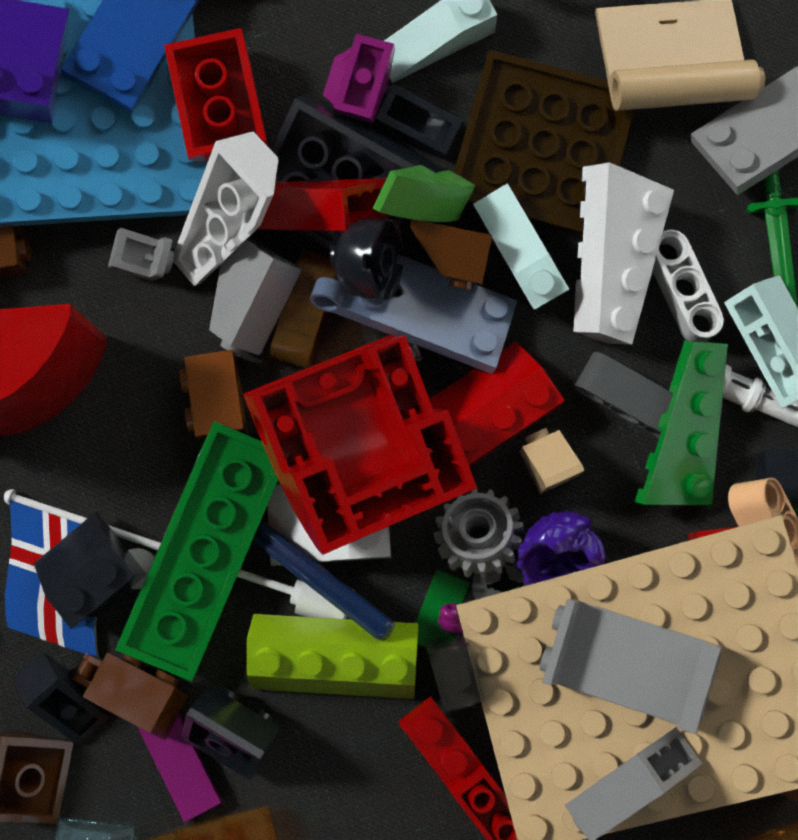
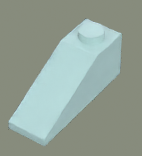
M441 0L384 40L393 43L395 46L389 77L391 82L400 80L495 33L497 13L490 0Z
M508 183L473 204L534 310L569 290Z
M780 275L752 284L724 303L783 409L798 401V308Z

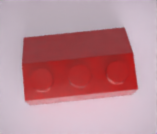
M242 28L164 45L189 160L209 161L216 141L253 131L269 148Z
M517 341L502 350L497 368L493 374L475 368L429 399L432 408L448 409L469 467H472L560 408L565 401L543 368Z

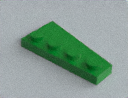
M684 341L669 392L672 394L668 411L661 415L657 429L662 431L655 453L650 452L645 466L649 473L644 489H638L635 502L643 505H712L728 344Z

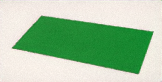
M436 569L415 622L418 623V645L440 654L443 653L450 633L445 632L438 623L440 608L447 603L462 604L470 582Z

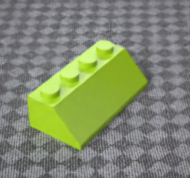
M253 614L247 637V678L252 690L414 699L418 623L394 622L395 627L393 631L383 641L374 638L351 619Z

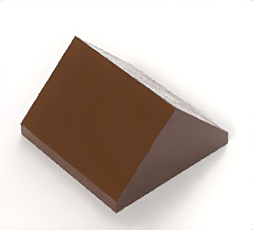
M17 730L0 734V822L58 824L73 741Z

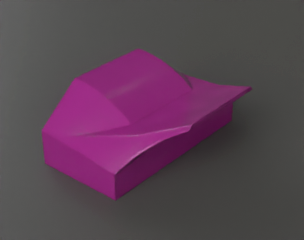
M356 34L352 47L334 57L323 96L333 104L334 112L373 123L380 109L391 74L395 53L393 43Z

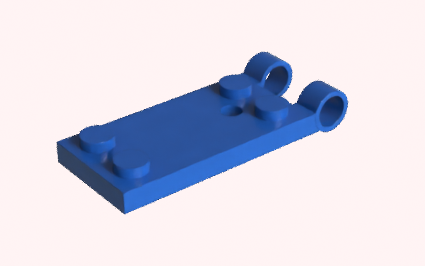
M103 0L62 65L61 74L132 114L166 58L164 45L175 43L200 0Z

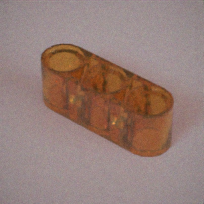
M303 249L296 265L302 271L281 312L271 344L270 358L309 368L328 313L315 307L310 301V296L317 279L327 277L338 281V278L331 265L329 256Z

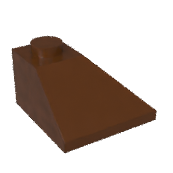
M411 219L410 228L441 275L450 278L449 286L473 291L474 283L482 285L492 235Z

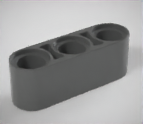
M593 352L577 379L574 388L583 396L659 439L662 430L657 429L662 413L668 411L672 394L665 388L602 353Z

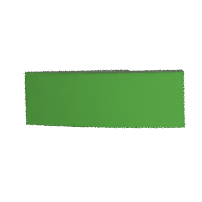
M423 165L392 170L382 187L373 209L380 213L418 221H457L476 185L450 170L434 173Z

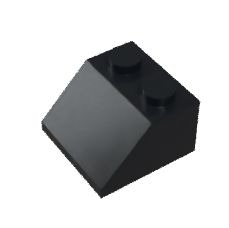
M98 512L92 514L34 563L45 597L70 629L84 627L147 575Z
M210 685L187 712L181 739L251 781L274 744L281 728L275 725V719L268 713L260 709L252 711L242 705L240 698L233 692L225 688L217 690Z

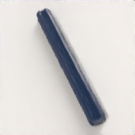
M261 519L252 540L253 543L374 638L384 641L389 637L395 627L394 621Z

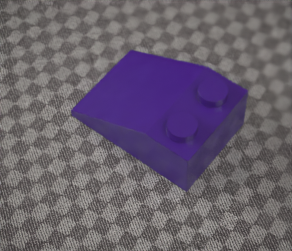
M0 0L1 116L53 123L70 13L68 8L20 0Z

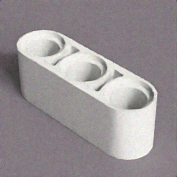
M676 230L663 231L659 246L667 244L674 247L677 252V259L669 260L664 258L658 248L652 272L685 340L708 342L723 327L724 319L721 309L688 239L684 234ZM682 279L690 282L694 290L693 295L685 296L679 293L676 288V281ZM701 315L707 318L710 323V331L700 332L693 325V316Z

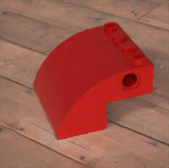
M71 304L0 309V437L11 436L33 429L55 417L78 397L98 368L107 346L106 335Z
M389 335L243 393L261 442L282 489L304 530L322 555L477 488L448 409L432 408L405 335Z

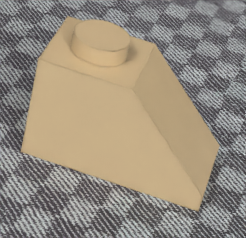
M547 428L535 432L525 438L527 445L520 449L522 458L539 494L575 479L585 471L560 430L549 434Z

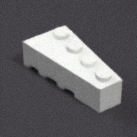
M610 162L584 166L582 181L586 182L585 201H581L580 218H584L583 242H578L577 257L581 258L582 261L581 279L576 280L573 332L605 344L632 345L674 190Z

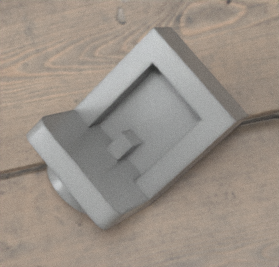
M120 228L116 232L108 268L150 281L163 278L164 273L168 274L174 261V251L170 250L172 239L164 237L158 240Z

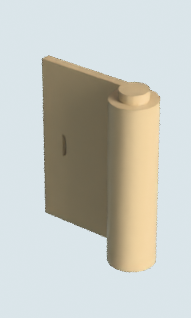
M699 0L597 8L595 11L611 102L616 111L755 100L759 91L764 89L765 72L763 68L759 67L755 60H744L732 0Z

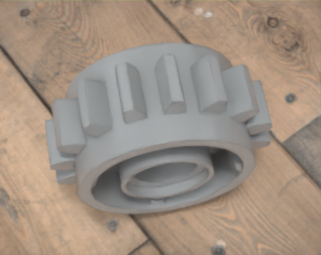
M474 489L471 494L458 496L457 500L452 504L445 503L443 505L445 510L444 517H436L435 520L437 527L441 530L434 533L436 543L441 545L438 548L441 558L449 557L448 564L450 569L454 571L461 567L465 577H470L473 572L480 573L482 578H486L488 572L495 570L500 574L503 572L502 566L506 562L513 564L516 561L513 552L514 550H519L522 539L518 536L524 534V527L522 522H517L520 519L517 507L509 509L510 504L506 496L498 499L495 497L493 490L489 489L485 494L478 493L477 489ZM485 528L489 530L487 535L482 538L475 539L470 537L471 532L475 529Z

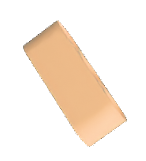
M766 478L733 484L729 490L728 502L738 526L782 515L798 566V518L779 481L775 478Z

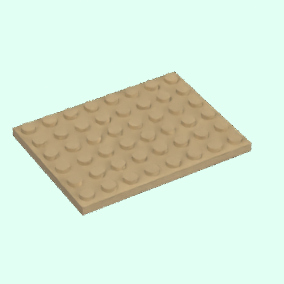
M782 515L456 605L517 840L587 839L583 831L574 823L573 817L565 804L675 727H677L700 759L702 765L666 793L605 834L798 789V566ZM567 599H575L723 646L699 731L693 734L678 729V724L559 684L548 685L542 683L545 672L540 671V664L546 647H553L557 631L552 629V624L558 606H565Z

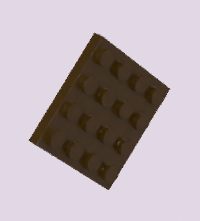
M488 50L454 171L455 174L476 185L466 205L475 207L474 203L508 183L531 223L583 236L584 218H580L581 201H585L586 182L582 181L583 167L609 162L620 166L634 110H614L607 80Z

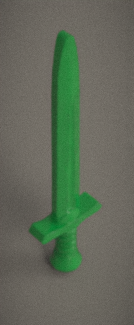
M780 169L763 179L767 201L750 203L746 211L749 215L764 211L773 277L780 275L797 306L786 209H798V198H781L780 179L778 176Z

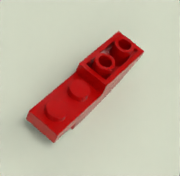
M430 696L398 721L400 727L441 778L452 796L486 840H517L505 792L434 699Z

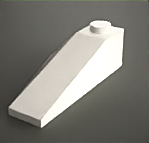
M254 131L218 140L213 147L174 251L173 262L194 286L201 284L260 227L272 200L279 158Z

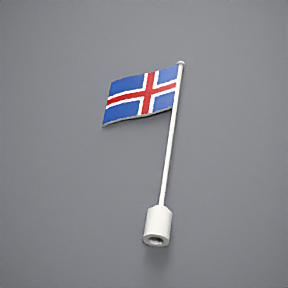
M14 489L6 491L4 501L10 505L12 538L5 588V616L8 628L99 658L96 636L97 617L84 627L70 629L45 597L34 566L37 560L88 518L16 495ZM109 526L117 537L155 550L159 549L160 542ZM241 569L239 570L237 575L239 578L290 594V603L296 605L295 614L316 618H347L344 613L303 581L297 580L295 586L292 587Z

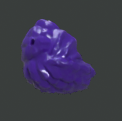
M568 510L559 513L553 512L548 514V516L540 517V520L528 529L524 542L519 545V561L517 562L518 568L521 569L522 574L525 576V585L535 584L605 564L604 546L601 539L589 529L591 525L589 517L581 516Z

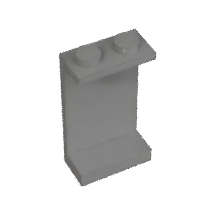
M567 599L565 606H558L552 624V629L557 631L553 647H546L540 664V671L545 672L542 683L548 685L559 684L678 724V729L693 734L699 731L723 646L575 599Z

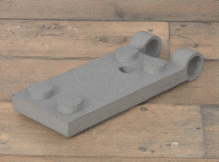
M798 66L765 86L762 91H759L755 100H744L691 133V143L737 195L798 157Z

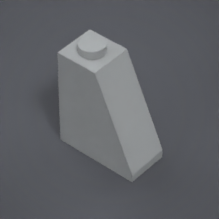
M249 237L220 265L209 327L212 333L222 339L220 345L226 350H232L237 355H242L244 351L257 355L261 354L302 269L270 248Z
M675 727L565 804V806L572 815L574 823L583 831L587 839L596 840L666 793L701 766L702 762L677 727Z

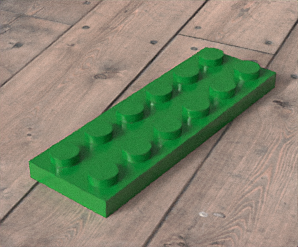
M213 421L116 646V651L192 682L278 482V478L260 440Z

